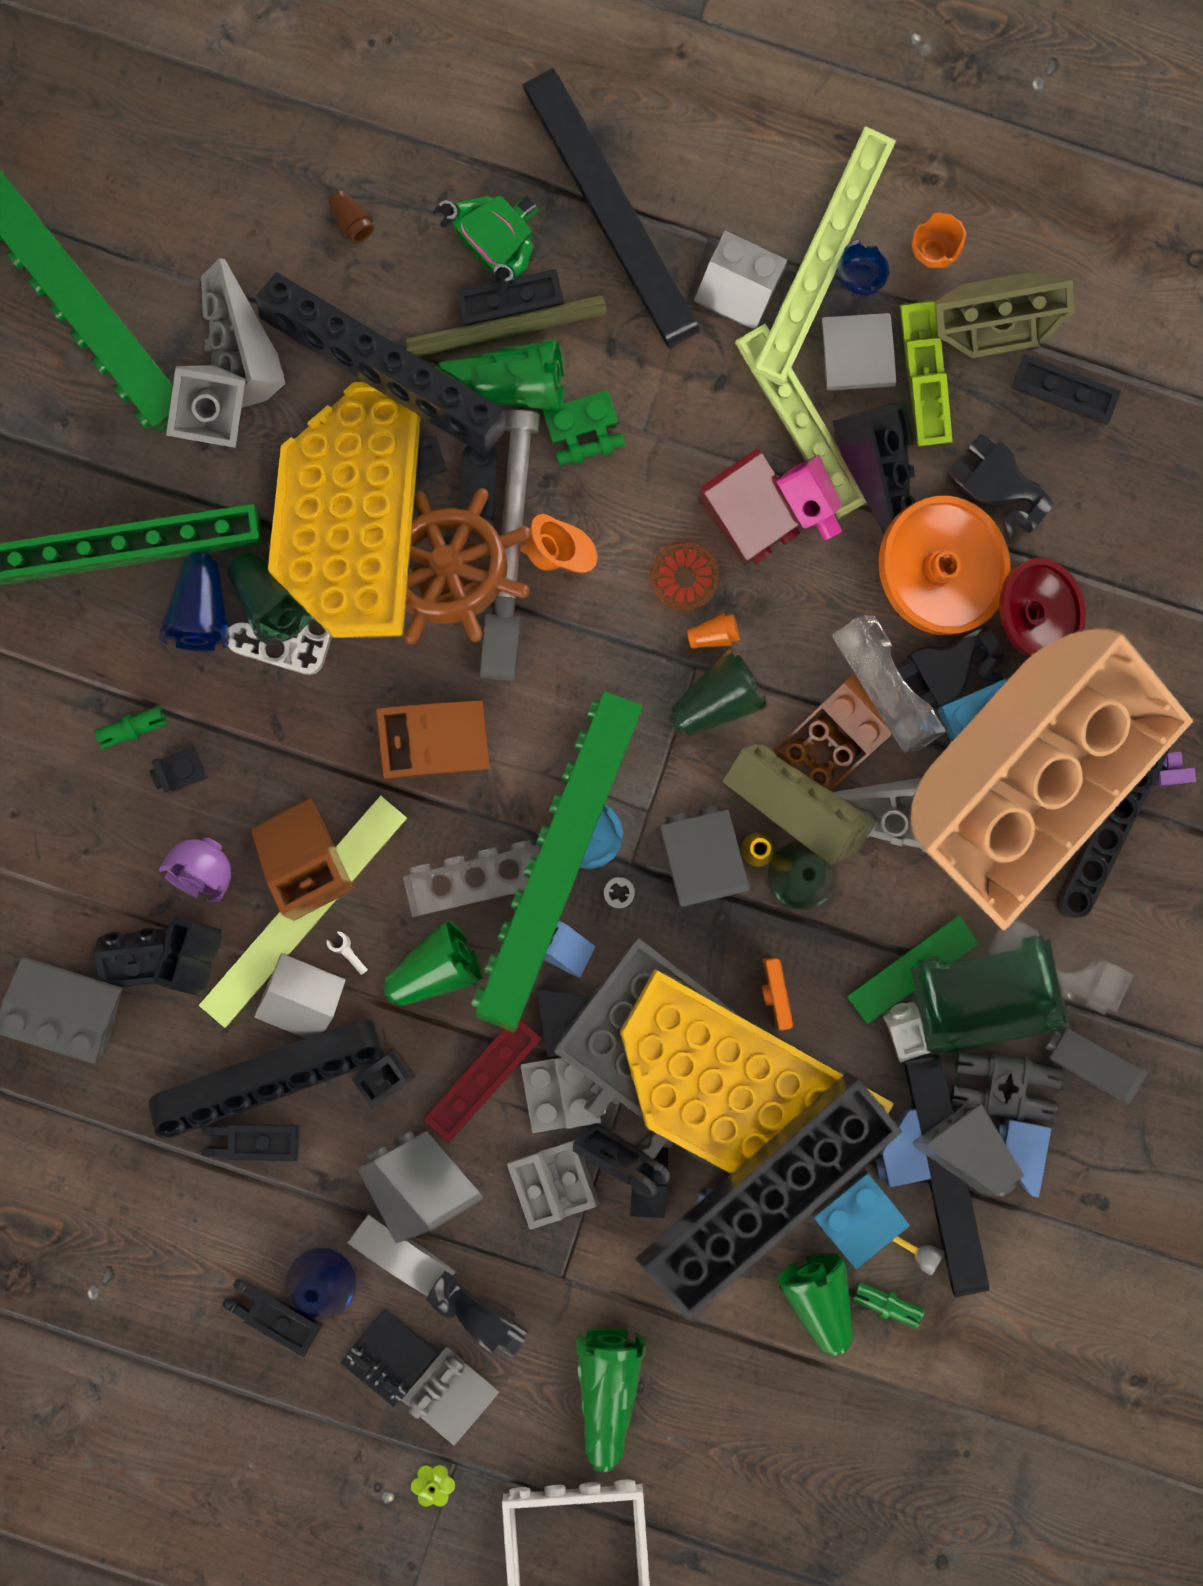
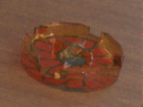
M682 542L666 547L656 557L651 569V585L657 598L667 607L678 611H693L704 606L714 596L719 584V569L714 556L703 546L692 542Z

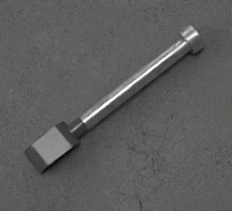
M507 410L505 412V430L511 433L501 535L523 526L531 434L538 433L540 414L525 410ZM521 543L505 549L508 567L506 578L516 582L518 579ZM500 591L495 599L494 613H486L480 679L515 682L521 616H514L516 596Z

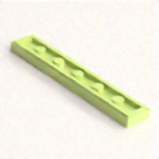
M766 324L761 325L735 341L751 371L770 333ZM792 368L783 386L753 373L803 460L806 461L818 454L820 455L842 502V506L835 513L837 518L840 519L866 504L867 502L843 460L837 444Z

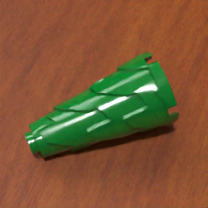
M545 339L532 344L499 348L497 352L466 356L465 359L439 362L440 365L434 366L500 406L530 407L547 410H560L563 406L565 385H561V377H564V364L559 341H556L557 339Z
M593 1328L586 1330V1339H583L584 1335L581 1332L576 1337L578 1377L581 1386V1409L584 1416L585 1455H588L587 1461L593 1465L594 1470L608 1472L613 1470V1467L619 1463L620 1459H623L626 1432L639 1385L643 1356L646 1354V1339L636 1333L635 1341L629 1340L628 1330Z

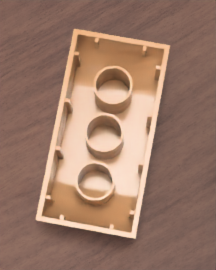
M1093 629L1062 637L1028 658L929 767L916 790L912 803L911 825L913 833L920 845L986 914L1005 931L1180 737L1193 720L1121 633L1105 629Z

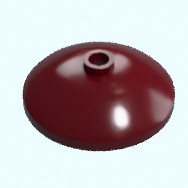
M1034 558L1018 564L1009 572L1001 588L999 600L1000 616L1009 640L1023 655L1030 658L1048 644L1067 635L1084 631L1086 622L1084 598L1076 580L1062 565L1050 559Z

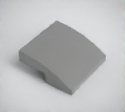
M890 313L822 317L821 329L827 391L896 386L894 343Z
M577 1138L507 1163L530 1230L600 1205L585 1159L573 1152V1143Z

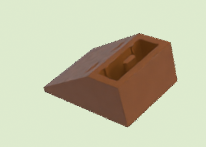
M854 673L782 741L774 751L787 764L831 791L892 735L902 722Z
M483 700L376 709L385 780L490 769Z
M313 798L251 829L268 887L282 916L295 921L355 890Z

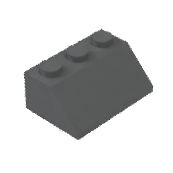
M23 957L2 1002L0 1010V1035L96 1064L107 1050L123 988Z

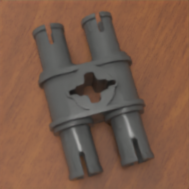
M958 1051L956 1060L968 1062L970 1065L955 1063V1073L983 1076L987 1081V1085L983 1091L953 1085L951 1094L953 1096L965 1097V1099L950 1097L952 1108H961L965 1104H982L988 1116L1009 1118L1016 1121H1023L1026 1118L1055 1123L1057 1115L1044 1112L1043 1110L1057 1112L1058 1102L1027 1098L1026 1088L1029 1084L1060 1089L1062 1080L1048 1077V1075L1063 1077V1067L1032 1063V1059H1029V1057H1024L1023 1059L998 1055V1052L989 1053V1056ZM1008 1078L1009 1082L1014 1085V1089L1008 1090L1006 1096H1004V1092L999 1090L998 1086L999 1084H1005Z

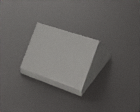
M215 365L176 366L166 436L236 448L246 379Z
M281 953L254 1018L306 1039L323 1033L334 1016L346 979Z

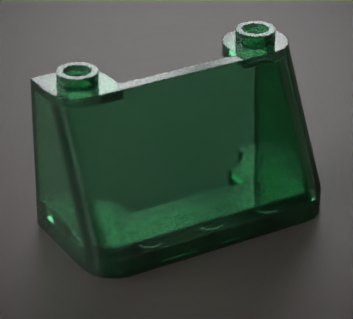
M1043 935L1031 936L1022 939L1023 945L1018 946L1016 950L953 963L940 962L939 957H929L919 960V966L911 967L927 1051L934 1055L946 1054L1071 1028L1051 940H1044Z

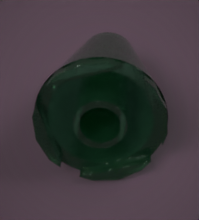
M250 552L238 554L231 560L227 575L250 626L259 641L267 645H273L270 642L271 640L280 639L283 643L292 639L307 626L312 616L290 595L286 588L271 576L266 561Z
M732 648L726 651L671 707L673 714L669 718L680 734L685 731L687 735L691 736L763 711L769 706L765 695L762 697L758 695L756 690L760 684L740 655L735 656V649Z
M800 841L782 847L774 855L768 869V884L774 896L783 905L796 910H809L823 904L833 893L837 882L835 863L832 865L828 864ZM806 868H809L812 872V880L809 882L805 881L802 877V872Z

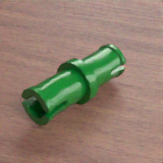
M156 705L133 716L128 713L123 715L120 721L100 729H95L97 742L102 741L99 745L100 748L105 750L129 739L136 741L140 739L141 734L167 726L166 715L164 712L161 713L163 711L162 707Z
M861 1281L858 1283V1289L854 1292L852 1303H857L880 1313V1317L887 1320L890 1317L913 1327V1329H918L920 1325L919 1320L922 1321L925 1308H920L897 1298V1294L890 1291L887 1294Z

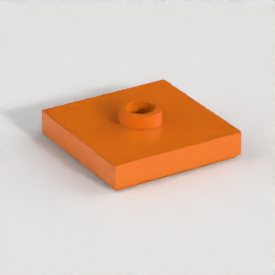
M775 957L762 959L767 985H762L765 1005H771L775 1027L778 1030L791 1029L793 1021L781 961Z

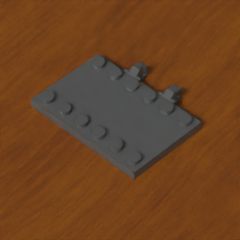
M637 937L633 939L551 1049L593 1081L589 1089L594 1093L584 1108L596 1118L602 1115L610 1102H613L615 1105L621 1102L643 1118L620 1030L654 969L741 1017ZM650 1130L638 1148L654 1159L663 1146L670 1149L674 1142ZM683 1148L717 1175L721 1171L720 1167Z

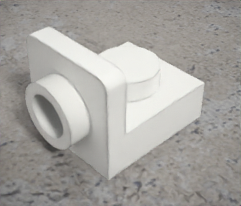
M915 1002L897 1004L882 1014L900 1063L933 1052L924 1018Z

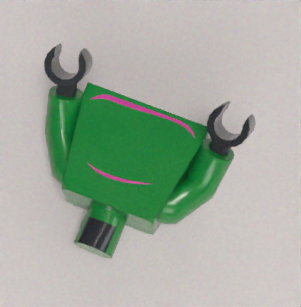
M500 195L495 198L485 196L465 199L455 203L444 200L434 209L433 214L442 213L446 216L440 223L442 228L448 227L453 220L456 221L453 223L455 234L491 273L490 282L493 279L503 281L500 287L501 291H506L510 282L527 269L533 251V235L526 222L539 212L528 196L523 197L513 207Z

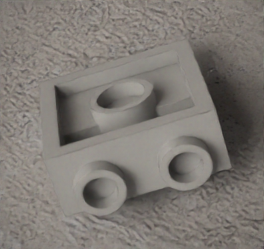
M557 1057L521 1064L532 1133L601 1123L600 1117L596 1118L584 1108L594 1093L589 1089L593 1081L563 1058Z

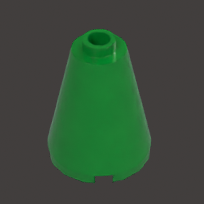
M452 921L440 924L385 976L383 991L391 1003L396 1002L400 1006H405L476 985L483 979V971L475 950L468 951L464 944L468 939Z
M825 1252L805 1257L807 1264L798 1268L795 1262L788 1265L777 1277L779 1288L822 1352L829 1353L832 1356L845 1353L854 1338L847 1271L843 1258L841 1259L837 1253Z

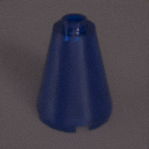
M194 552L191 554V557L183 560L160 628L159 639L162 643L167 645V640L170 639L176 641V648L199 652L215 651L216 644L222 643L223 649L229 645L230 635L219 565L216 560L212 559L210 554Z
M314 1248L300 1255L291 1265L286 1281L288 1296L293 1305L307 1316L313 1318L333 1317L350 1304L356 1290V1274L351 1263L341 1254L329 1248Z

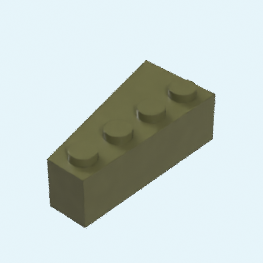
M756 744L743 748L722 781L830 865L855 855L878 822L776 757V754L764 745Z

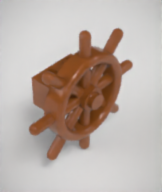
M484 488L476 490L467 510L446 508L432 511L425 493L422 491L414 493V505L419 517L412 520L409 560L420 563V565L411 568L412 572L407 576L405 610L414 616L404 636L408 644H415L418 641L427 622L450 624L461 621L464 624L469 639L477 642L481 640L483 634L476 615L484 611L496 599L500 591L519 598H526L529 595L530 590L527 585L506 578L508 567L505 549L528 540L532 535V531L529 527L523 526L499 536L494 527L479 516L489 497L488 491ZM456 530L450 544L446 545L441 531ZM471 533L484 542L477 546L475 542L465 546ZM428 537L433 551L428 552L415 546ZM490 555V566L487 572L482 558ZM418 585L423 599L413 594L409 588Z

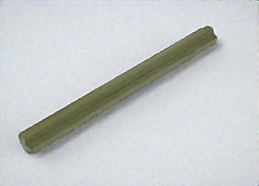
M595 296L408 338L405 340V345L408 352L420 357L603 316L606 314L607 309L603 296Z

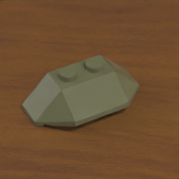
M1027 272L961 284L934 302L937 335L971 358L1038 347L1060 327L1065 319H1069L1075 313L1073 280L1070 277Z

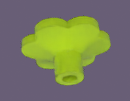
M441 1464L434 1467L429 1465L421 1466L417 1477L411 1483L412 1492L418 1495V1502L424 1507H429L432 1504L439 1507L444 1506L448 1502L449 1494L455 1489V1481L448 1476V1469Z

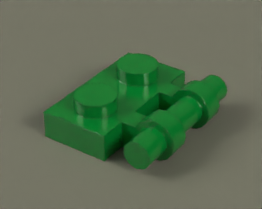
M608 390L564 403L560 410H542L553 445L567 442L568 449L556 453L560 466L572 462L574 465L583 463L584 458L600 453L603 456L613 453V449L626 446L622 433L608 436L606 428L618 425L617 416ZM596 432L598 440L579 446L578 437Z

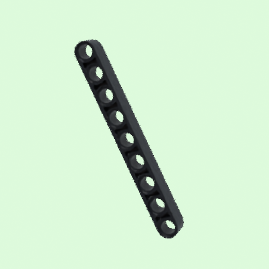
M551 68L523 83L522 86L529 102L667 347L671 349L700 333L695 317L555 69Z

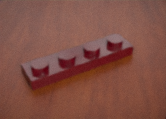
M521 1019L515 1033L503 1029L423 1121L450 1143L538 1044L542 1037Z

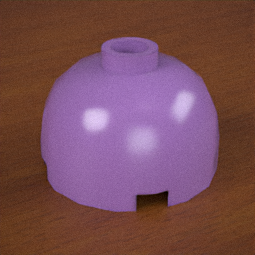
M206 837L202 841L189 839L179 842L173 846L159 868L160 872L167 871L164 878L172 885L196 898L199 892L209 895L208 902H220L231 880V866L227 856L221 852L222 846L218 842Z

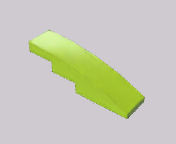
M935 301L899 305L908 385L918 446L953 442L947 373L944 372L941 338L937 335Z

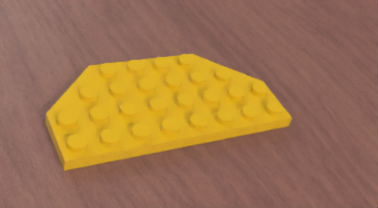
M353 382L343 391L345 395L333 406L329 407L327 405L307 422L308 428L295 439L290 437L281 445L268 571L333 638L403 636L421 416L365 382Z
M655 969L620 1030L645 1126L730 1174L844 1076ZM869 1090L887 1114H889L894 1103Z

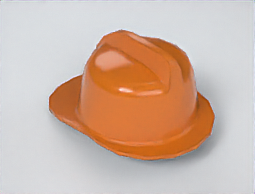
M545 514L536 515L533 518L530 527L532 535L528 540L521 543L520 551L528 555L536 567L544 571H551L562 567L573 572L586 573L596 566L598 558L596 547L582 530Z

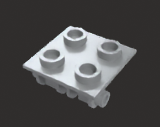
M446 1346L407 1392L402 1401L410 1407L408 1411L416 1419L421 1417L455 1446L499 1394V1391Z

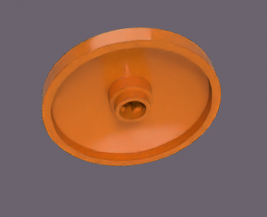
M934 496L906 507L892 520L883 536L879 550V574L889 602L903 619L914 627L931 634L955 635L979 627L999 609L1001 588L1011 571L1010 556L1000 529L986 512L975 504L958 497Z

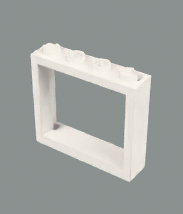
M619 1480L614 1482V1486L600 1487L598 1482H587L580 1484L578 1489H565V1485H549L544 1487V1491L530 1492L528 1487H518L510 1489L509 1494H503L502 1508L508 1586H520L515 1508L633 1500L639 1586H650L642 1484H635L634 1480Z

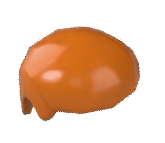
M933 213L925 223L918 224L913 233L911 249L915 258L928 268L949 267L962 254L966 238L965 228L962 222L952 214Z

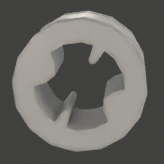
M625 877L612 878L604 888L605 900L614 908L627 907L635 896L634 885ZM615 883H618L620 887L626 885L629 893H626L625 896H628V899L623 902L619 898L613 900L609 892L614 891V889H611V886Z

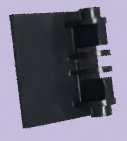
M384 1309L340 1363L394 1408L404 1398L408 1389L432 1362L438 1352L388 1310Z

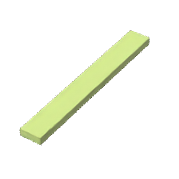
M865 126L751 371L752 373L780 386L784 385L896 140Z
M380 796L335 847L351 882L356 879L408 819L383 796ZM337 899L295 921L282 916L279 912L199 1006L224 1028H227L272 976L281 953L289 956Z

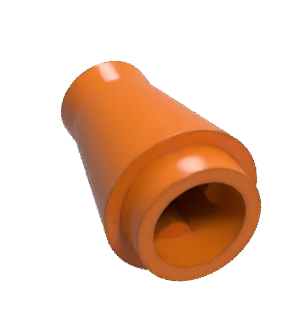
M722 613L694 628L687 629L692 649L733 646V642L740 641L734 614L726 616L725 613Z

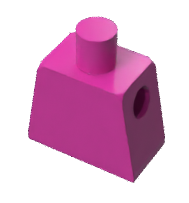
M819 454L789 469L777 481L778 486L804 529L815 524L823 540H827L842 532L834 516L842 506V502Z

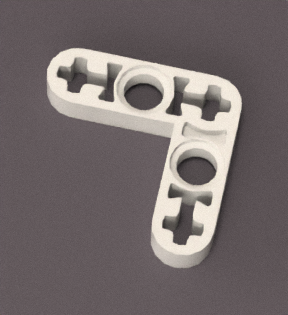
M305 611L297 639L239 622L233 624L228 629L226 642L228 647L237 654L298 673L312 675L321 670L332 636L327 631L319 636L311 634L309 622L313 617ZM244 629L247 630V636L259 641V633L264 634L259 643V654L253 653L256 646L244 643L242 648H238V642L233 639L234 635L241 634ZM305 636L314 642H323L322 648L314 645L312 655L317 658V662L315 664L310 663L308 668H303L304 662L299 659L300 654H307L310 644L303 643ZM273 639L281 640L285 646L284 653L279 658H270L266 654V645Z

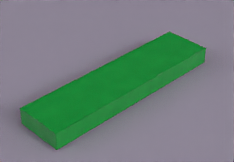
M957 915L846 997L868 1025L973 949L979 942L962 918Z

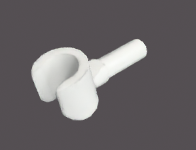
M337 931L343 938V945L340 948H335L332 942L327 940L328 948L335 953L342 954L362 975L368 969L350 948L351 942L349 937Z

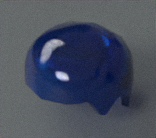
M856 240L846 246L837 264L838 279L842 286L848 291L862 296H869L879 292L885 286L890 274L888 260L879 251L878 246L863 245L861 240Z

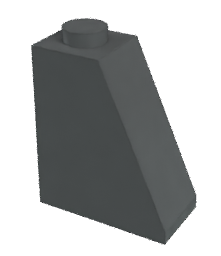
M1061 1027L1059 1031L1054 1030L1044 1045V1048L1047 1049L1044 1057L1115 1099L1128 1104L1131 1103L1148 1074L1065 1027Z
M965 1104L913 1142L919 1151L981 1194L996 1195L998 1197L1004 1196L1013 1191L1016 1187L1015 1182L1024 1177L982 1104Z

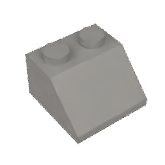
M725 230L709 262L694 302L755 330L781 279L787 259Z

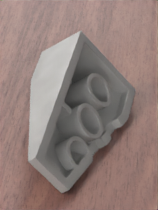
M219 258L201 276L203 317L209 320L210 331L209 339L204 340L205 351L211 352V365L246 379L242 402L243 408L267 401L286 383L274 346L226 260Z
M923 777L833 792L878 821L868 837L891 841L890 844L902 846L903 844L920 848L922 852L928 853L917 841L911 825L912 803Z

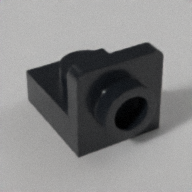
M195 746L165 758H157L151 761L154 769L150 770L151 778L158 790L162 788L164 793L171 794L208 779Z

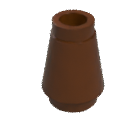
M338 191L329 199V204L346 239H350L352 243H359L373 233L375 226L372 223V216L352 199L346 191Z

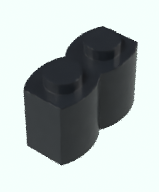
M175 916L166 933L165 950L157 962L154 983L168 989L201 996L210 979L211 962L220 947L221 929Z

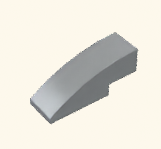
M372 1211L348 1242L349 1245L426 1296L444 1271L452 1276L456 1272L412 1238L396 1243L385 1221Z

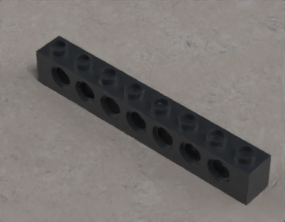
M278 272L271 277L256 295L261 320L486 456L505 432V409Z

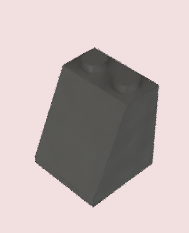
M719 805L699 809L700 816L690 819L686 818L685 813L666 817V824L660 826L679 907L750 891L728 809L720 811Z
M412 1131L403 1134L393 1140L394 1148L387 1151L386 1147L383 1146L366 1155L369 1162L357 1168L396 1243L431 1231L483 1199L480 1192L427 1131L416 1136L413 1135Z

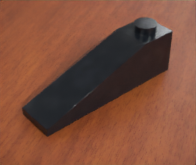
M905 400L853 413L833 421L835 438L838 442L841 456L883 534H885L892 520L902 510L916 503L914 497L910 495L909 480L915 477L914 466L908 465V446L913 445V433Z

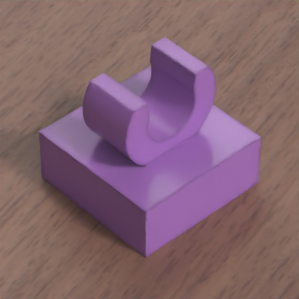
M1181 752L1168 753L1163 762L1164 771L1158 772L1154 786L1196 782L1195 768L1182 769Z

